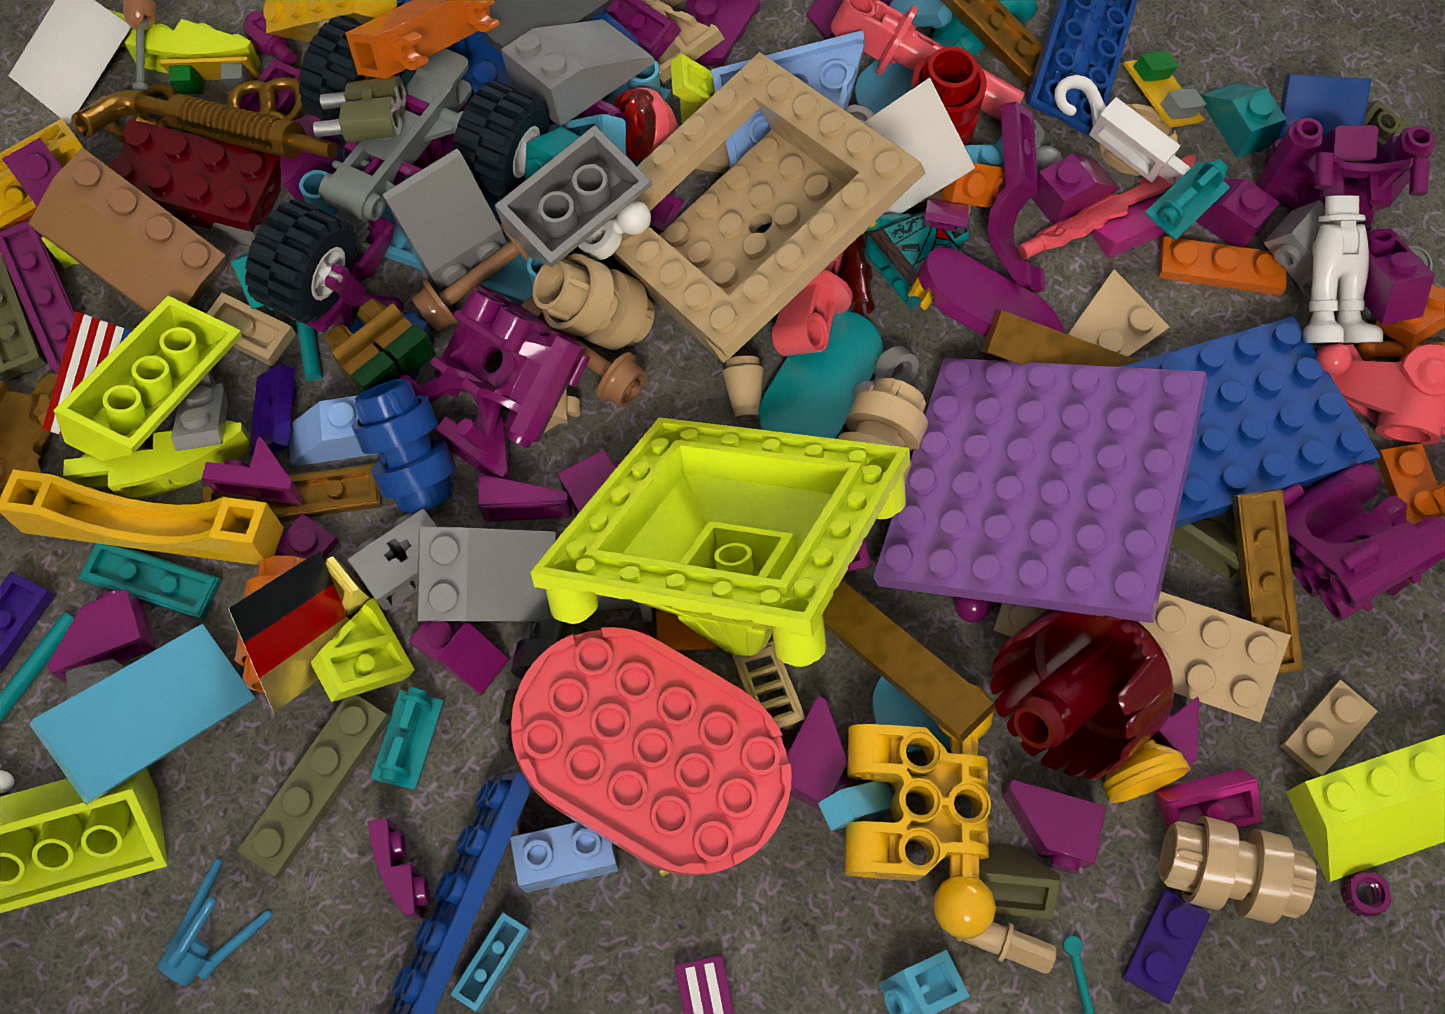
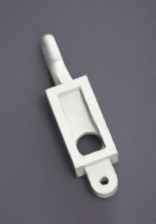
M1073 75L1064 78L1057 84L1054 91L1057 107L1069 116L1075 115L1076 107L1067 102L1066 93L1070 89L1083 91L1090 104L1093 128L1089 135L1151 183L1160 175L1170 184L1174 185L1191 169L1186 163L1175 156L1181 145L1117 97L1106 107L1097 86L1091 79L1085 76Z

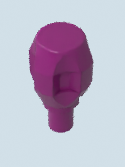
M254 11L246 16L243 22V29L254 48L262 54L271 55L278 58L281 62L292 66L296 62L297 56L289 48L287 38L266 33V19L262 11Z

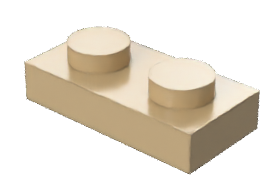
M223 292L206 313L241 330L242 337L232 346L233 348L271 367L275 365L296 335L292 326L255 308L251 309L249 305Z
M1340 679L1333 684L1279 747L1315 778L1323 776L1378 711Z

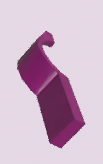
M1015 101L1000 105L1006 187L998 194L990 210L988 234L992 249L1016 284L1020 287L1029 286L1032 292L1039 293L1045 291L1044 269L1030 266V263L1021 259L1014 245L1013 229L1017 215L1026 202L1039 193L1033 112Z

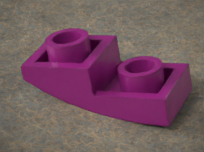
M387 818L368 821L374 859L386 889L405 916L413 920L422 919V906L429 905L430 903L429 883L427 876H420L419 869L413 865L399 866V860L406 859L407 855L406 839L403 830L397 831L396 825Z

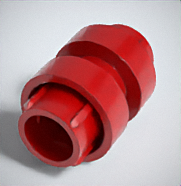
M944 47L919 62L913 73L910 90L930 78L963 144L967 145L975 133L979 111L986 92L987 80L983 69L971 53L959 47Z

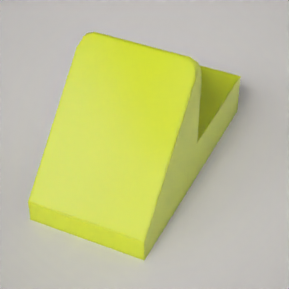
M681 53L671 60L670 64L673 94L680 98L681 122L684 123L716 91L712 71Z

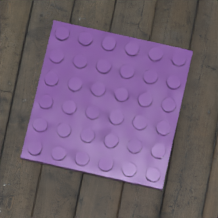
M944 358L925 414L929 423L919 449H914L911 458L912 467L905 482L906 505L901 512L892 517L873 575L877 586L1154 623L1207 388L1206 372L1035 362L1021 365L1011 361Z

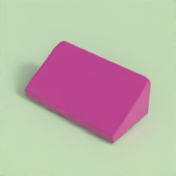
M1158 195L1130 206L1127 215L1109 219L1103 228L1094 229L1090 232L1107 258H1111L1166 234L1144 214L1160 198Z
M1242 768L1155 790L1167 829L1177 821L1194 824L1200 816L1232 822L1236 825L1237 829L1263 823L1257 778Z

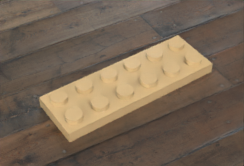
M1161 591L1154 623L1139 622L1157 640L1168 660L1173 677L1174 693L1191 699H1195L1198 696L1199 702L1261 722L1291 635ZM1001 603L993 630L1012 637L1048 609Z

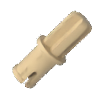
M993 922L989 929L977 938L964 940L956 937V941L965 942L997 955V961L1003 962L1004 958L1044 974L1051 971L1056 960V947L1054 945L1014 930V924L1012 923L1003 926Z

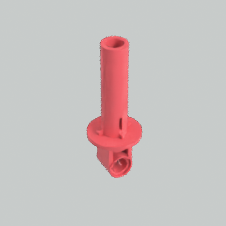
M843 0L831 23V30L836 37L863 30L866 45L864 52L879 60L875 74L880 77L889 62L892 65L897 62L914 72L920 61L945 47L915 30L916 24L913 25L911 22L919 7L914 4L905 14H902L880 0ZM983 69L987 80V87L980 110L1001 122L1000 105L1015 101L1020 104L1025 92Z
M844 251L779 311L777 321L772 329V340L776 351L780 355L793 356L821 352L827 347L834 314L846 312L853 298L848 284L837 276Z

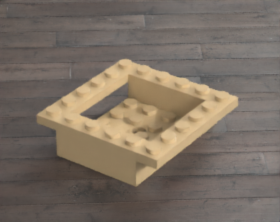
M760 52L637 166L652 181V186L635 200L644 203L649 211H651L759 108L768 122L771 131L660 235L650 227L639 235L623 233L618 249L612 254L627 275L638 279L645 287L646 293L722 363L730 359L926 174L919 160ZM772 223L770 228L764 233H756L760 226Z

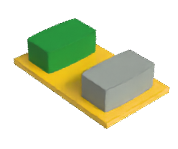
M1169 52L1145 53L1138 60L1125 61L1123 63L1126 70L1168 128L1198 124L1205 121L1200 111L1206 105V102L1196 89H1182L1172 74L1179 66Z
M248 57L159 60V64L169 73L170 83L181 94H203V80H221L231 91L236 85L244 81L253 80V78H259L261 75Z

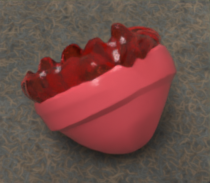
M645 87L622 92L615 98L614 106L623 113L631 124L626 131V156L632 162L646 159L677 130V120L671 107L657 91Z

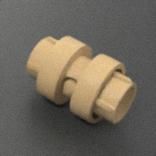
M582 254L569 255L553 267L544 264L534 280V302L542 309L543 316L551 327L573 336H582L585 340L606 349L617 350L626 345L633 346V344L640 342L647 336L653 325L654 306L651 300L647 298L643 284L634 277L615 269H609L606 265Z
M893 378L879 379L875 385L870 387L869 391H863L856 395L846 418V426L850 432L842 433L838 439L907 447L910 454H913L914 449H919L929 424L923 413L926 407L923 395L915 387L904 381ZM911 461L904 474L905 482L912 467Z
M1207 816L1198 817L1194 824L1182 821L1171 824L1163 840L1159 861L1160 879L1166 887L1181 890L1183 900L1186 903L1220 910L1226 904L1228 898L1234 899L1235 910L1239 916L1269 924L1276 923L1282 915L1291 918H1298L1308 911L1315 893L1317 876L1315 862L1308 856L1307 852L1294 849L1292 841L1288 836L1253 829L1243 841L1239 840L1238 829L1234 823Z

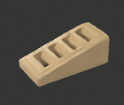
M769 642L760 653L753 656L743 657L732 654L743 690L759 703L758 696L782 689L783 696L760 703L767 711L788 705L789 712L772 717L781 733L784 734L801 728L806 718L786 667L776 656L774 642ZM770 656L772 664L751 671L747 670L746 663ZM776 673L777 680L754 687L752 680Z

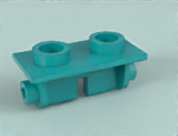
M1220 159L1207 161L1205 164L1199 160L1144 214L1175 241L1229 190L1230 186L1224 182L1225 173L1228 170L1227 165Z
M409 687L408 692L399 691L391 715L392 718L389 721L370 778L371 780L416 791L444 700L426 696V691L418 688Z

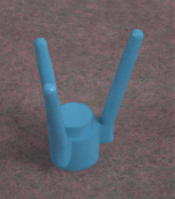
M221 858L213 861L175 935L164 948L165 953L156 963L157 968L164 975L184 986H190L196 976L207 980L219 963L272 918L271 911L263 912L210 958L206 956L210 947L198 938L197 935L216 904L214 897H209L206 901L205 899L223 865Z

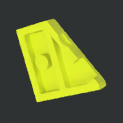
M375 598L369 599L310 662L331 702L403 681L415 671Z

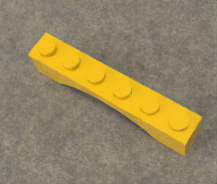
M14 469L0 497V513L21 533L251 565H259L265 558L275 555L284 529L265 502L222 497L211 502L173 505L152 503L101 492L52 474Z

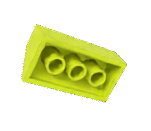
M167 296L54 409L64 442L100 461L132 455L242 337L241 330L173 297Z
M1445 734L1305 781L1286 791L1327 882L1445 842Z
M147 768L88 805L84 803L68 779L0 797V913L163 868L168 865L158 793Z

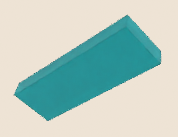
M99 543L95 544L78 577L84 583L109 591L127 589L142 602L200 621H204L222 583L219 577L126 547Z

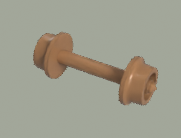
M502 222L499 225L511 241L441 293L426 278L422 281L423 288L412 297L414 304L419 309L418 315L424 318L426 322L428 321L437 332H440L449 325H458L460 320L453 316L454 311L451 306L470 293L472 288L475 289L477 284H482L519 255H522L528 261L530 256L505 231Z
M533 296L529 297L521 305L546 321L542 309L535 304ZM565 333L586 348L584 354L590 357L587 367L602 377L596 392L597 398L604 403L612 401L623 408L628 406L640 394L647 379V372L636 364V356L627 352L618 357L613 363H610L574 336Z

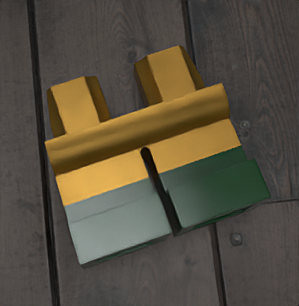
M371 298L359 308L357 315L364 326L353 334L342 324L337 325L325 335V339L332 349L331 353L341 372L360 393L384 382L400 379L399 372L403 376H411L436 356L426 332L417 324L413 326L404 318L403 314L393 303L386 307L374 298Z

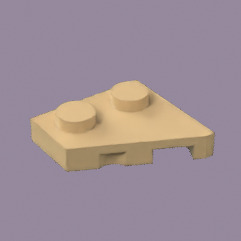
M658 0L650 5V7L677 23L682 30L659 60L656 61L659 66V77L663 83L671 78L670 61L682 53L695 61L725 39L718 27L713 24L710 27L696 21L694 16L683 11L676 12L671 6Z

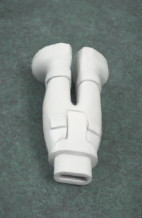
M1339 195L1325 197V216H1319L1318 218L1319 231L1312 250L1313 268L1309 312H1313L1310 323L1303 330V343L1383 342L1382 329L1377 325L1366 323L1362 319L1360 312L1364 311L1365 308L1363 297L1369 271V247L1365 225L1356 224L1365 221V215L1359 214V196ZM1334 312H1337L1336 321H1335Z

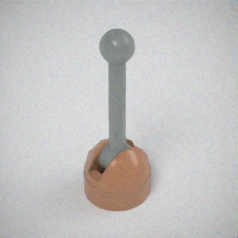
M123 0L124 19L130 27L136 29V82L133 84L132 90L149 93V87L145 83L144 31L150 29L155 24L157 5L152 0Z

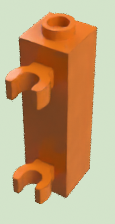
M411 0L346 32L357 74L388 79L405 69L416 70L429 63L428 57L478 31L485 33L500 25L498 19H492L489 6L495 4V0Z

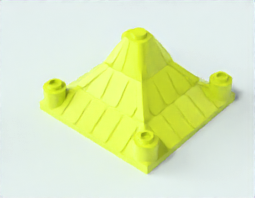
M659 417L530 571L533 585L536 588L546 590L551 615L556 620L576 624L585 621L598 607L597 595L629 599L678 615L679 620L697 634L722 650L738 656L749 657L760 653L768 644L772 634L775 653L779 660L796 667L808 666L825 654L827 646L823 612L831 600L834 590L839 586L848 570L849 564L860 549L863 539L869 533L876 518H891L901 512L906 505L904 474L910 465L909 448Z

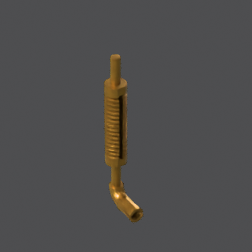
M119 91L98 98L96 102L75 112L71 117L72 124L77 132L82 136L87 135V137H91L105 126L123 116L152 113L166 117L168 125L172 129L289 159L297 158L302 151L332 159L336 156L338 150L335 142L307 136L303 126L298 122L179 93L166 101L151 97L146 91Z

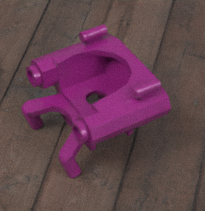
M1303 118L1293 121L1284 137L1276 140L1264 160L1266 166L1255 184L1273 198L1284 202L1294 210L1318 200L1325 206V197L1359 196V214L1365 215V221L1356 224L1365 225L1366 231L1369 232L1372 229L1371 222L1374 219V210L1390 207L1409 182V195L1423 196L1428 194L1430 160L1427 159L1432 154L1436 141L1433 132L1429 128L1421 125L1403 129L1399 136H1392L1377 151L1376 158H1373V160L1344 162L1338 159L1336 153L1317 152L1322 143V125L1316 119Z
M477 284L475 289L472 288L463 309L456 310L453 315L460 321L442 358L433 357L430 363L436 367L433 374L435 379L423 386L418 385L408 375L401 376L400 379L409 381L415 395L427 396L430 403L445 394L458 397L461 391L469 392L474 397L478 407L475 423L471 419L465 418L461 420L456 429L472 446L479 449H484L492 442L501 405L512 409L504 424L508 429L506 437L521 446L529 448L532 442L540 441L568 384L576 387L590 357L584 354L586 348L564 332L551 327L540 317L519 304L510 301L498 292ZM500 349L503 355L502 364L496 372L490 373L486 367L496 351Z
M1354 463L1352 466L1328 477L1306 491L1297 482L1283 490L1289 546L1294 545V553L1302 561L1293 567V573L1307 594L1311 597L1320 595L1328 611L1340 621L1362 608L1367 612L1372 610V598L1405 579H1408L1413 584L1421 581L1419 571L1445 557V516L1440 518L1428 516L1413 525L1406 521L1408 503L1398 496H1388L1369 514L1365 512L1362 503L1377 495L1376 488L1382 485L1379 473L1369 463L1363 465Z

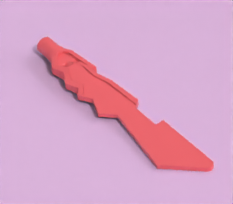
M1190 154L1180 160L1192 168L1196 164V155ZM1160 175L1153 183L1143 177L1138 180L1140 185L1122 194L1111 193L1085 207L1077 214L1043 229L1034 238L1018 245V252L1026 260L1048 249L1062 247L1071 240L1087 236L1094 229L1103 228L1109 219L1127 215L1129 205L1164 193L1173 185Z

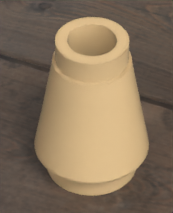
M732 357L726 360V369L722 371L732 411L734 412V420H756L759 418L764 368L760 366L758 357Z

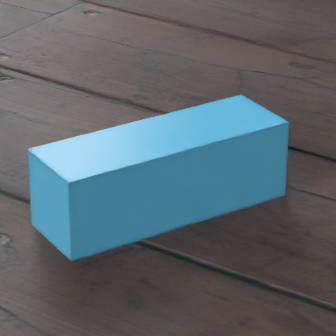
M874 781L841 789L820 801L818 805L830 830L834 831L846 827L851 822L869 821L890 811L893 794L887 782Z
M502 912L450 995L475 1012L480 1013L531 930Z

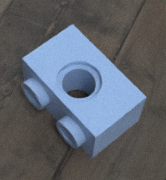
M578 822L510 837L518 886L525 893L619 871L614 844Z

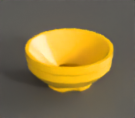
M1150 740L1119 769L1106 774L1103 783L1105 796L1111 804L1125 802L1175 782L1186 775L1191 768L1181 752L1168 746L1156 744L1155 740Z

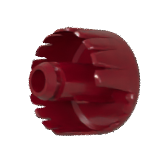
M1048 609L1004 642L991 667V674H994L990 681L992 694L995 695L1005 689L994 702L997 714L1005 718L1012 712H1015L1007 722L1009 733L1013 737L1019 736L1023 740L1021 747L1031 756H1035L1048 749L1047 753L1041 758V763L1052 770H1059L1067 766L1064 774L1070 777H1079L1084 774V777L1094 779L1119 769L1162 728L1173 706L1174 684L1168 660L1157 640L1139 621Z

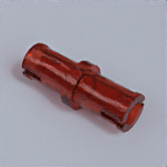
M860 235L844 250L841 260L842 268L839 274L840 278L848 284L853 294L848 311L864 316L862 304H865L866 312L869 314L875 309V303L870 286V281L873 277L872 268L866 262L864 239Z

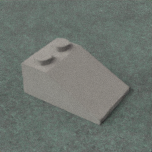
M603 19L533 28L501 49L511 87L544 101L547 105L549 118L560 127L654 64L653 56Z
M458 148L382 194L413 255L439 292L452 285L507 244L498 221Z
M420 527L418 530L416 620L538 621L541 619H554L551 615L546 590L534 587L530 571L553 545L556 532L463 527Z

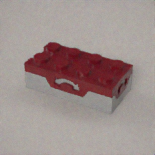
M132 119L128 120L121 134L125 144L118 158L108 164L109 168L193 231L247 245L252 244L261 224L265 222L267 216L273 210L276 211L278 206L283 203L288 192L281 181L280 156Z

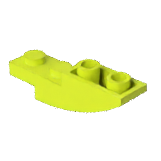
M109 10L116 16L121 18L123 21H125L124 15L122 13ZM181 19L174 30L159 23L144 31L146 69L168 73L159 64V60L248 57L257 70L261 66V62L250 40L239 34L231 35L215 30L205 23L197 24ZM131 27L121 42L120 47L127 48L135 62L136 29Z
M226 420L222 444L176 451L171 438L172 427L169 431L153 433V449L139 447L132 455L106 461H100L86 453L81 458L64 460L63 476L71 482L92 489L110 488L117 496L134 500L148 498L201 480L206 462L223 464L225 460L238 459L250 449L251 435L241 422L236 423Z

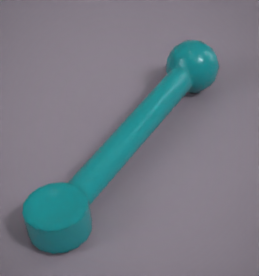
M1069 936L1063 942V949L1071 958L1084 1014H1095L1080 957L1083 943L1079 937Z

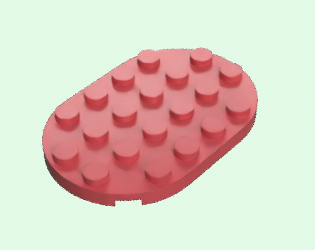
M601 627L600 630L585 632L575 636L572 634L544 651L533 662L519 685L512 709L511 738L517 763L529 785L545 802L559 812L657 869L679 875L695 876L717 873L732 868L755 854L766 844L779 826L788 805L792 780L791 763L788 762L786 749L781 738L782 733L769 712L742 689L649 635L616 627Z

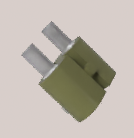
M392 76L388 79L376 78L347 82L344 92L321 94L320 104L322 109L340 107L341 109L339 119L314 122V134L316 137L342 134L347 143L373 139L388 140L392 137L400 136L403 123L400 116L404 115L406 107V93L400 76Z

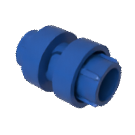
M405 379L384 382L356 396L354 408L359 419L351 427L364 454L378 453L380 461L372 467L371 473L381 496L384 498H394L399 511L406 514L417 513L423 508L428 510L446 501L452 495L451 488L453 484L449 475L456 469V464L447 442L443 439L431 440L428 433L437 426L438 421L428 397L424 395L416 396L411 383Z

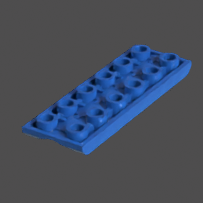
M1057 0L1025 102L1091 137L1089 135L1093 128L1091 108L1084 92L1079 89L1067 91V102L1076 107L1075 115L1069 116L1057 107L1054 99L1055 88L1059 81L1068 76H1085L1091 79L1097 86L1107 107L1137 0Z
M515 772L494 775L492 781L486 780L482 785L475 801V806L480 809L473 825L467 824L457 840L455 852L459 853L454 868L452 872L446 870L437 885L434 898L438 899L439 902L431 919L428 917L423 919L416 932L413 945L418 947L412 963L410 967L404 965L396 977L392 988V994L396 996V999L389 1014L435 1013L530 793L528 782L523 774Z

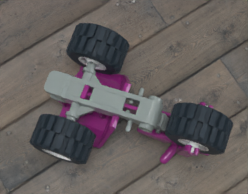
M346 16L334 17L330 19L328 24L324 23L317 35H314L305 52L299 75L300 101L302 106L306 108V112L324 121L339 119L341 107L322 109L320 95L344 92L347 82L376 79L357 74L345 34L362 25V23ZM446 48L428 57L429 63L418 68L415 75L404 87L406 107L404 115L400 116L403 122L400 136L392 137L388 140L373 139L346 143L344 149L345 161L342 163L335 160L332 166L337 169L334 174L329 173L322 179L319 186V195L321 198H324V202L327 205L338 209L336 215L302 200L291 199L289 202L281 203L276 211L273 210L267 216L252 241L246 260L245 285L248 286L247 292L255 301L320 332H326L331 325L335 327L342 324L345 326L350 325L352 307L359 310L371 298H374L386 307L393 303L401 312L403 302L399 298L364 294L366 288L361 284L365 278L373 277L393 239L395 224L381 217L386 204L382 194L458 148L483 195L487 192L503 199L525 181L526 142L548 133L549 112L546 103L498 81H490L487 85L479 88L469 103L466 104V101L472 94L470 83L461 79L469 69L467 58Z

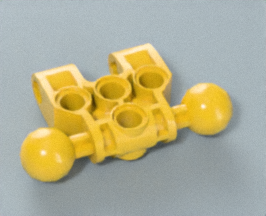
M971 684L974 688H976L979 692H981L984 696L991 700L990 697L979 686ZM994 711L962 743L937 723L939 729L950 738V753L947 752L946 748L926 727L857 724L848 727L847 776L858 780L892 784L895 788V794L891 801V812L895 823L857 821L846 825L845 875L917 881L932 870L943 858L950 859V878L943 881L935 892L933 908L936 920L942 929L953 937L964 940L979 937L993 923L996 911V904L991 890L979 879V859L989 858L988 815L991 809V800L988 794V759L978 755V739L984 736L991 727ZM907 746H917L924 751L927 757L926 766H917L909 761L906 754ZM907 793H916L923 797L927 806L925 815L914 814L908 809L905 800ZM956 796L966 797L970 800L974 808L972 818H964L957 813L954 806ZM908 841H915L923 846L927 856L924 865L919 866L909 861L905 853V846Z

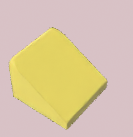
M332 556L326 560V566L346 615L349 616L360 610L372 598L350 570Z

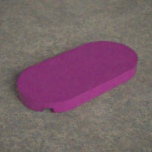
M944 247L936 248L929 253L919 266L921 286L925 291L930 288L931 292L935 295L932 299L934 305L948 317L985 337L987 336L995 310H1003L1065 333L1060 319L1043 299L957 250Z

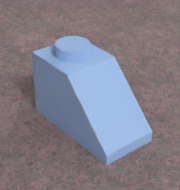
M356 396L319 401L291 423L293 428L292 438L289 442L291 467L372 455L362 452L351 427L359 419L354 408Z

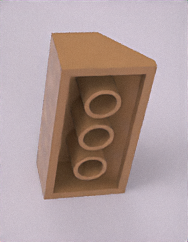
M83 147L53 177L28 223L31 228L148 314L167 296L193 307L225 270L226 255Z

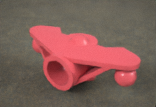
M1329 343L1315 349L1317 353L1316 360L1322 365L1323 370L1330 374L1350 408L1376 425L1375 431L1378 435L1411 445L1420 443L1422 445L1436 444L1441 440V436L1445 435V347L1427 344L1414 349L1404 360L1399 362L1364 361L1353 344Z

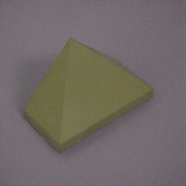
M1202 519L1175 528L1172 544L1236 586L1241 581L1237 541L1225 525L1220 522Z
M999 843L989 849V858L979 859V879L987 885L993 894L996 904L995 914L1053 920L1061 881L1058 873L1011 844Z

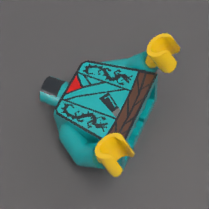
M925 211L915 215L882 214L865 230L870 232L867 237L865 255L910 310L919 303H921L920 307L923 310H927L930 304L933 303L932 299L935 297L930 288L925 291L921 286L919 266L922 261L936 248H951L961 252L958 246L969 239L967 228L963 233L922 226Z

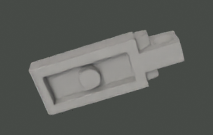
M212 369L177 407L171 436L176 451L223 443L229 401L223 387V382L215 383Z

